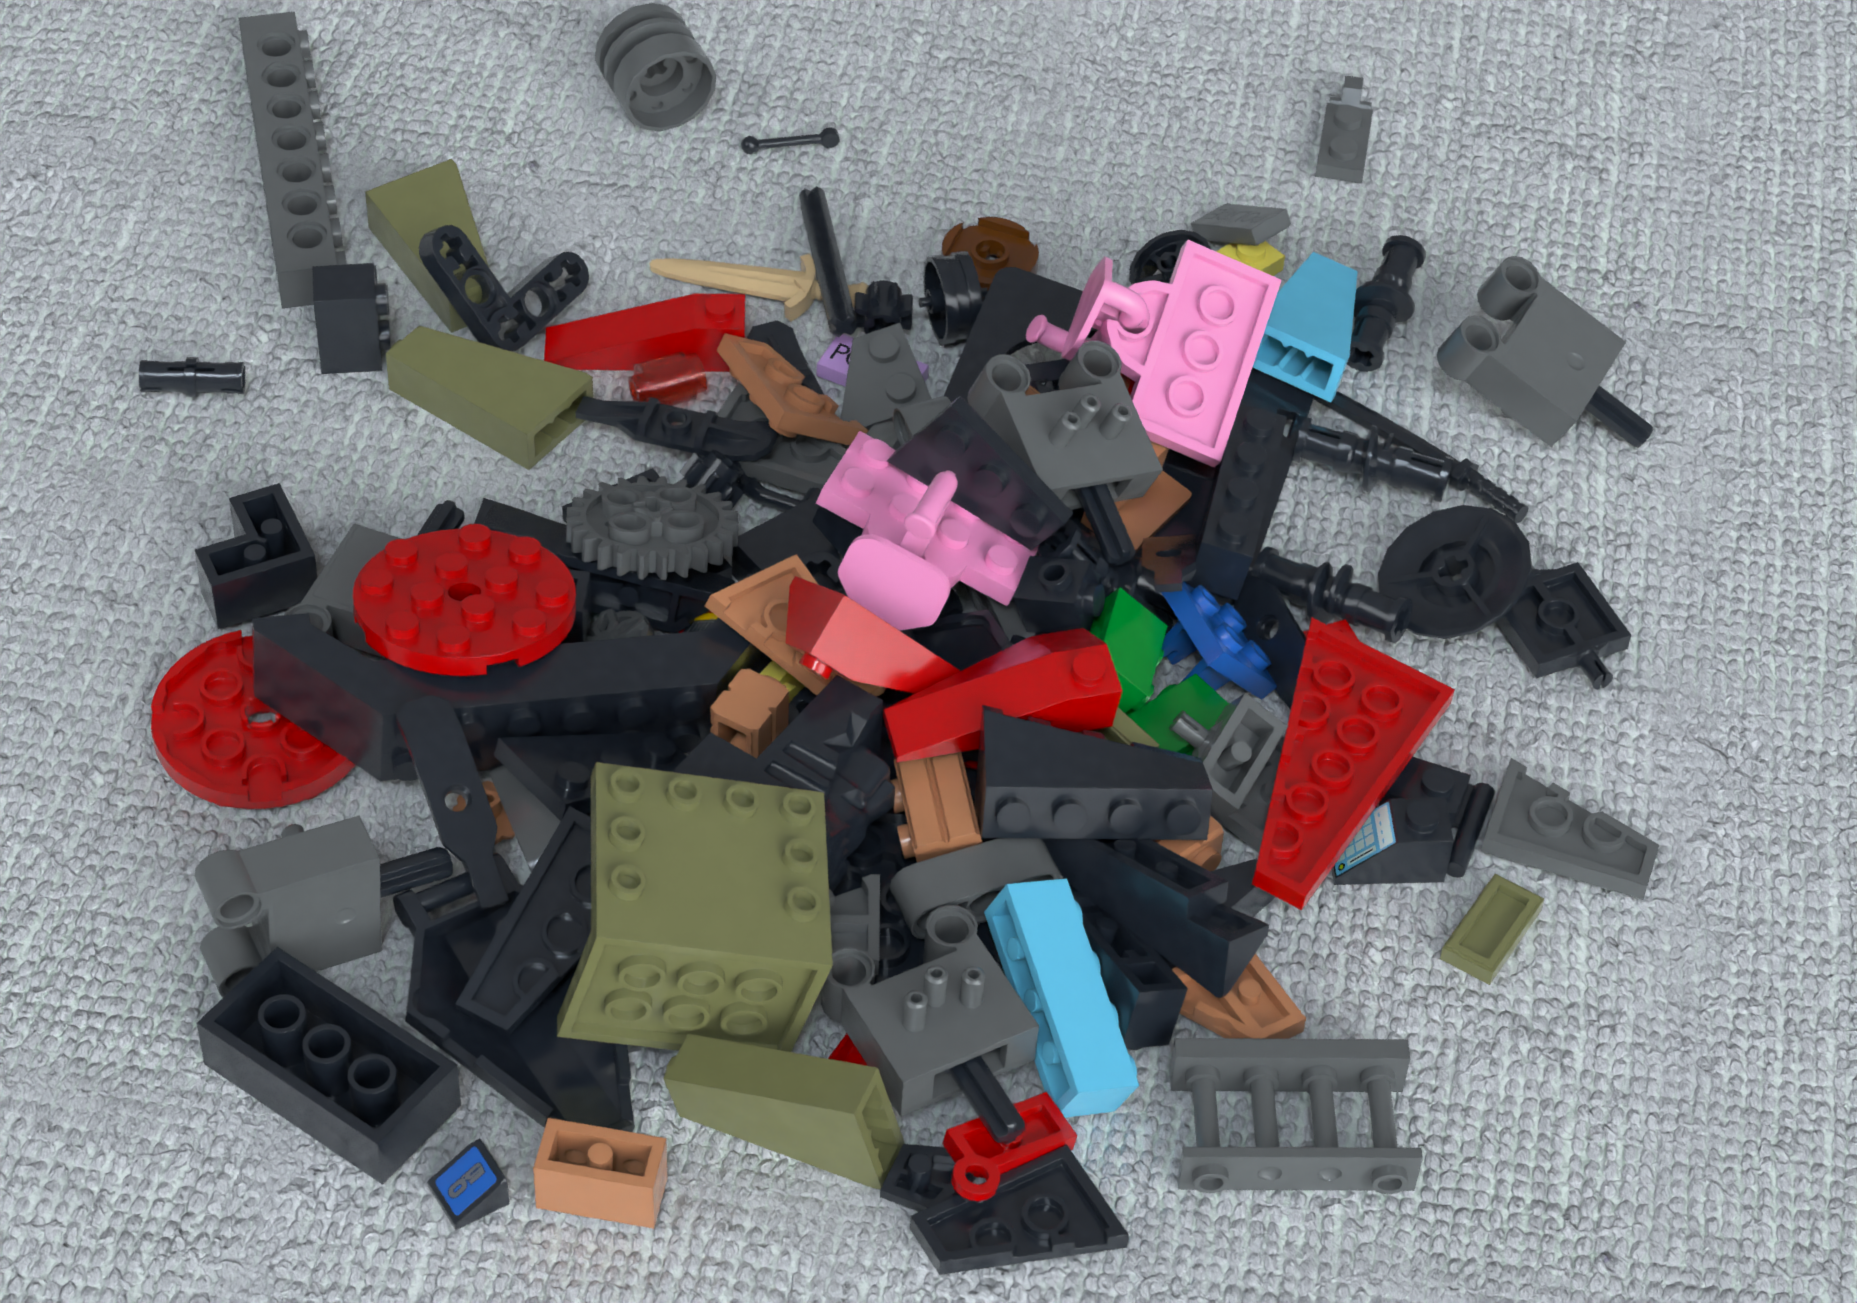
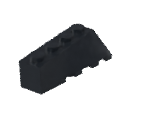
M982 705L974 801L982 838L1208 839L1213 788L1202 758L1137 742L1126 745L1106 740L1104 734L1084 729L1082 733L1052 727L1051 722L1031 716H1028L1027 720L1003 715L1002 709Z

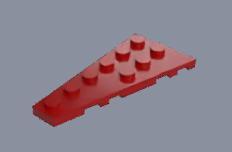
M1312 617L1252 885L1302 911L1451 704L1455 689Z

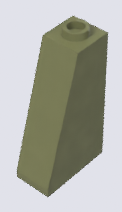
M449 159L365 191L368 228L448 330L452 333L467 327L423 265L419 256L420 240L425 233L444 225H453L460 228L466 234L488 266L457 164L453 159ZM444 241V246L440 250V253L444 258H446V252L450 248L448 244ZM459 265L461 268L454 270L453 273L456 274L465 270L464 265ZM468 278L465 284L466 294L472 302L479 304L482 299V289L476 280Z
M420 325L405 338L396 341L386 353L389 390L528 470L585 421L576 418L575 412L584 396L593 398V377L585 372Z
M693 1034L687 1035L677 1055L670 1059L666 1067L663 1079L680 1117L871 1188L881 1189L900 1149L905 1144L877 1067Z

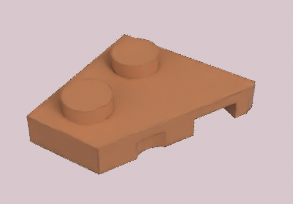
M1256 954L1252 957L1230 992L1222 998L1214 996L1178 967L1172 969L1188 988L1180 1014L1224 1038L1289 1039L1304 1032L1306 1017Z

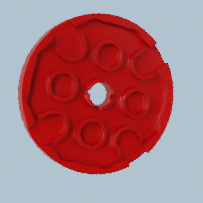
M468 524L461 529L428 532L407 539L390 541L386 544L384 550L372 557L363 566L357 575L353 587V617L355 623H359L365 632L366 643L379 654L393 662L415 670L440 675L487 674V665L503 663L514 659L518 667L529 664L551 652L565 639L572 628L576 614V588L573 576L566 565L555 554L542 547L541 543L535 538L519 537L508 533L491 531L482 524Z
M242 630L208 640L182 656L164 675L153 696L151 704V732L156 755L168 775L185 790L216 805L241 809H268L313 799L344 778L355 766L346 757L254 697L252 635L243 637ZM272 712L275 714V722L272 720L265 722L252 721L249 724L248 719L255 713L265 714Z

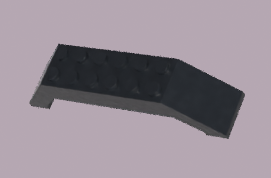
M309 613L252 618L254 697L346 757L379 781L398 779L413 781L418 779L409 750L396 723V715L406 701L431 694L450 701L463 729L477 771H488L503 765L494 756L498 738L662 732L683 753H689L711 732V706L723 691H728V685L741 669H751L760 674L772 661V659L718 617L704 631L559 644L543 657L518 667L514 659L503 663L487 665V674L452 676L415 670L391 660L373 661L311 625Z

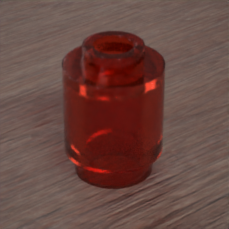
M683 351L635 364L634 375L628 377V385L632 399L635 402H648L651 397L659 399L661 404L675 406L695 400L698 393L705 392L707 390V378L703 364L696 353L686 355Z

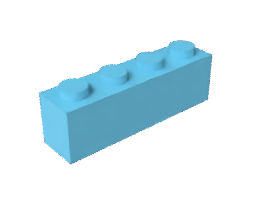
M1067 879L1006 884L984 911L1005 976L1039 1025L1034 1061L1044 1091L1049 1094L1065 1118L1115 1112L1138 1088L1137 1068L1134 1059L1128 1054L1119 1029L1117 1010L1113 1003L1110 1002L1100 974L1101 968L1098 956L1092 951L1082 923L1081 907L1074 900Z

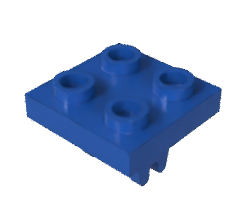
M1183 582L1182 591L1161 592L1179 619L1164 637L1161 648L1164 650L1163 658L1167 657L1169 662L1174 665L1197 649L1203 657L1182 681L1196 673L1215 691L1229 681H1233L1261 700L1277 687L1266 669L1271 665L1270 659L1258 644L1252 640H1247L1242 632L1247 627V624L1233 606L1229 603L1220 606L1212 594L1202 585H1198L1194 589Z

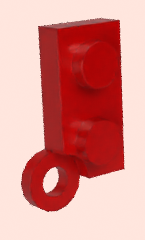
M1047 1092L1013 1104L1025 1122V1130L1010 1144L994 1141L979 1117L946 1129L942 1144L956 1163L952 1171L951 1183L954 1190L960 1196L973 1201L987 1200L996 1193L1001 1174L1064 1145H1068L1070 1150H1073L1078 1135ZM970 1172L975 1177L985 1178L986 1182L974 1184L966 1178L965 1174Z

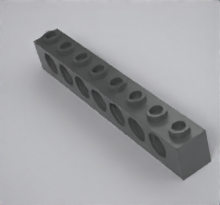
M295 12L239 17L243 58L281 306L284 309L314 305L312 266L346 265L347 262L345 251L335 252V248L343 247L339 218L330 219L329 215L337 214L334 185L324 186V183L332 182L328 153L319 154L318 152L326 150L323 121L313 122L315 119H321L318 91H308V89L316 88L312 60L303 61V58H311L307 30H298Z

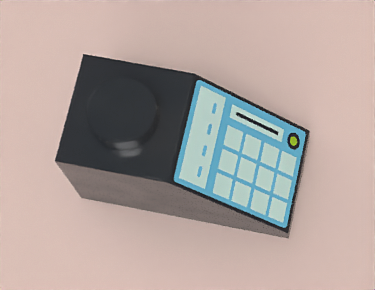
M1392 798L1378 805L1333 866L1334 885L1444 882L1454 843L1446 798Z

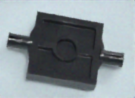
M1579 562L1558 569L1539 570L1535 569L1532 565V571L1523 595L1503 618L1496 621L1536 679L1561 670L1577 667L1582 669L1592 683L1593 688L1597 690L1600 689V686L1604 688L1609 685L1613 679L1612 673L1609 672L1600 658L1628 649L1631 639L1628 629Z

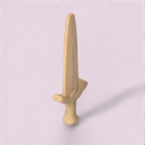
M810 253L800 256L801 271L676 258L654 259L650 262V271L666 278L785 301L784 314L790 322L805 313L815 299L822 301L819 283L816 280V270ZM865 282L848 285L853 308L855 293H865L868 287Z

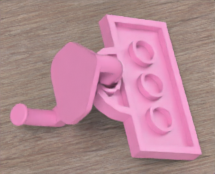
M1187 240L1181 247L1169 283L1151 280L1134 283L1127 288L1112 281L1113 260L1105 256L1094 268L1086 283L1069 332L1047 322V318L1044 315H1038L1028 326L1026 331L1027 341L1030 343L1038 342L1045 347L1062 354V358L1069 361L1085 342L1095 340L1109 344L1120 356L1122 363L1120 372L1135 381L1130 397L1149 440L1215 467L1221 462L1281 279ZM1091 327L1097 329L1098 331L1094 336L1087 340L1086 337Z
M859 431L822 488L816 504L863 528L862 535L853 540L838 568V577L847 596L899 631L934 624L950 595V589L958 581L1008 606L1016 592L1029 557L1037 554L1039 545L1030 550L952 502L951 499L958 483L954 472L947 470L938 473L928 487L887 462L896 450L885 442L874 439Z

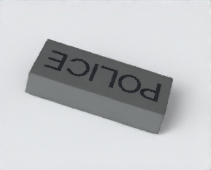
M1225 203L1190 224L1193 232L1198 233L1207 241L1257 246L1289 228L1288 226L1291 225V221L1285 208Z

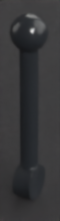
M831 127L823 129L820 134L759 140L754 136H747L741 142V149L746 154H754L758 149L822 143L824 147L832 148L838 145L840 138L838 131Z

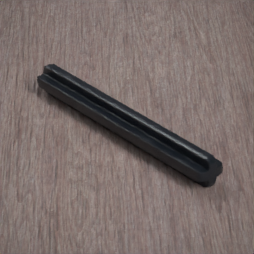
M817 186L812 190L805 188L799 194L800 207L830 333L836 337H840L844 333L852 335L857 329L855 313L825 192Z

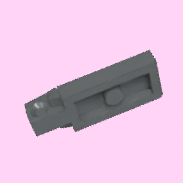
M1345 75L1342 98L1330 96V101L1326 105L1315 177L1362 183L1373 109H1371L1372 102L1360 101L1364 78Z

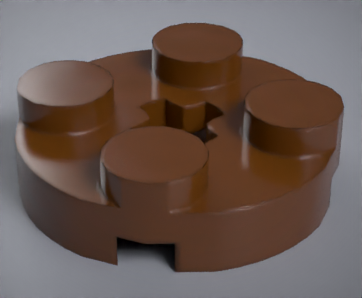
M999 217L978 218V225L963 229L964 222L954 226L943 239L941 255L949 256L952 252L967 251L977 270L980 287H986L987 291L995 274L1002 268L1016 267L1037 274L1039 259L1037 243L1034 246L1029 240L1030 233L1014 221ZM989 254L997 256L995 260H987L986 258Z

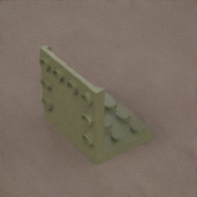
M596 762L591 774V932L557 1017V1037L679 1051L687 1035L693 1034L791 1052L833 966L824 792Z

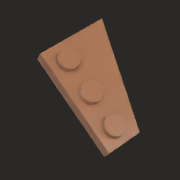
M724 334L717 352L730 367V374L739 380L750 394L749 399L759 406L770 420L769 425L773 430L787 437H796L797 434L845 445H851L859 431L865 434L868 432L858 421H843L835 415L839 405L829 396L818 394L802 386L801 384L805 376L767 343Z
M797 554L710 595L705 604L707 609L816 695L838 675L832 672L828 680H825L807 670L798 663L803 654L785 643L789 585L795 576L818 584ZM840 676L876 697L883 694L887 689L886 687L852 681Z

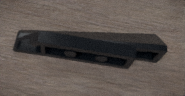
M502 503L493 504L482 524L491 531L508 533L519 537L535 538L541 543L542 547L555 554L569 570L590 572L592 613L600 614L602 611L611 608L615 612L636 611L642 613L647 618L652 628L671 633H677L690 626L695 618L710 611L705 607V604L711 594L735 584L733 579L709 571L703 573L693 568L688 569V577L685 578L678 575L675 571L668 572L666 580L660 579L656 573H648L644 579H639L637 571L631 570L622 576H618L617 567L614 566L599 570L597 569L598 560L583 562L582 553H572L571 543L566 542V524Z
M1042 838L1063 879H1067L1069 885L1085 894L1090 901L1120 924L1122 923L1163 957L1217 998H1222L1230 992L1268 935L1269 924L1222 905L1227 899V880L1152 840Z

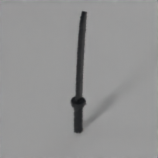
M1338 391L1332 402L1317 396L1313 399L1369 430L1372 425L1377 426L1378 435L1384 439L1390 433H1393L1392 443L1398 447L1413 449L1414 453L1445 461L1446 456L1453 458L1411 431ZM1454 458L1449 476L1450 485L1460 491L1470 489V492L1477 497H1481L1489 505H1493V508L1504 513L1505 516L1516 523L1521 522L1528 513L1527 505L1523 502L1520 503L1517 498L1507 494L1501 487L1495 486L1496 484L1488 478L1485 479L1478 472L1479 465L1466 458L1460 462Z

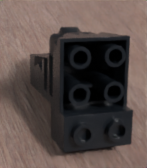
M838 675L829 682L757 758L710 732L672 771L675 773L824 792L828 883L832 893L850 865L846 858L863 841L867 826L892 809L895 802V785L890 781V768L886 761L880 758L883 700Z

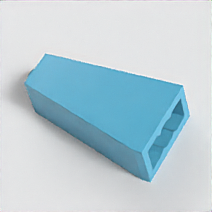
M1312 252L1277 292L1253 368L1328 402H1332L1350 356L1358 271Z

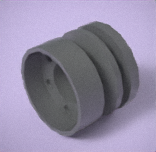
M649 3L634 6L617 15L603 29L596 43L595 61L601 74L615 93L630 121L641 129L660 132L679 127L691 121L708 105L715 91L716 73L710 60L699 43L695 41L692 32L686 26L681 15L668 5Z

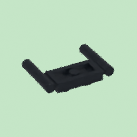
M1412 757L1378 805L1392 798L1445 797L1451 828H1458L1446 873L1455 878L1463 877L1494 798L1495 790L1486 783L1469 784L1470 774Z

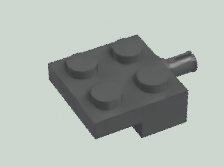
M1246 693L1226 705L1214 726L1208 730L1182 710L1174 718L1169 729L1194 747L1192 756L1202 758L1213 788L1210 816L1259 853L1284 741L1283 734L1288 726Z

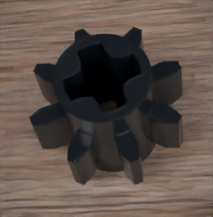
M886 280L873 281L867 287L865 293H855L854 313L857 328L864 327L866 334L897 323H901L904 330H911L912 294L902 295V290L898 283Z
M712 450L708 456L704 455L703 457L694 452L679 471L684 476L683 479L687 480L686 487L693 488L703 484L706 486V494L720 492L721 501H731L733 503L732 509L745 493L740 488L742 484L738 482L743 471L731 459L717 450Z

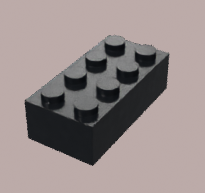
M279 947L275 948L197 1022L203 1061L206 1066L382 1185L461 1106L458 1066L456 1063Z

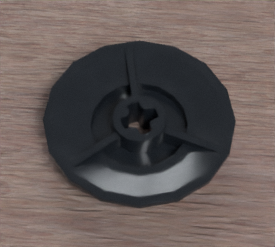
M1461 505L1433 511L1407 526L1387 548L1378 572L1379 593L1394 599L1404 596L1412 600L1413 609L1407 630L1416 635L1448 639L1476 633L1503 618L1523 595L1532 571L1530 543L1514 520L1492 508ZM1461 574L1462 578L1453 580L1454 576Z

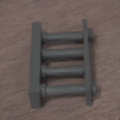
M1174 1038L1169 1071L1171 1091L1192 1092L1196 1147H1182L1177 1179L1178 1190H1197L1209 1194L1218 1193L1223 1190L1376 1191L1381 1194L1415 1191L1423 1159L1422 1148H1398L1391 1092H1403L1410 1063L1408 1039ZM1216 1091H1248L1251 1093L1256 1147H1220ZM1274 1092L1309 1093L1315 1147L1279 1146ZM1333 1092H1365L1368 1094L1374 1148L1339 1147Z

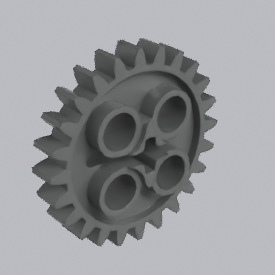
M639 476L637 483H630L621 477L618 478L617 486L600 482L599 491L584 489L583 498L574 497L572 499V507H567L566 542L571 543L572 553H582L583 562L598 560L597 569L599 570L612 566L617 567L618 576H622L631 570L637 571L639 579H644L648 573H656L660 579L666 580L668 572L675 571L678 575L685 578L688 577V569L690 568L705 573L707 572L708 563L722 565L723 556L733 555V547L738 546V511H732L733 503L731 501H721L720 492L706 494V486L703 484L688 488L686 487L687 480L685 479L675 484H669L665 476L659 477L656 482H649L646 477Z

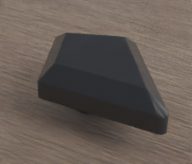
M903 1144L880 1189V1198L918 1212L958 1194L951 1183L952 1171L956 1163L945 1147ZM970 1172L965 1174L970 1182L977 1178Z

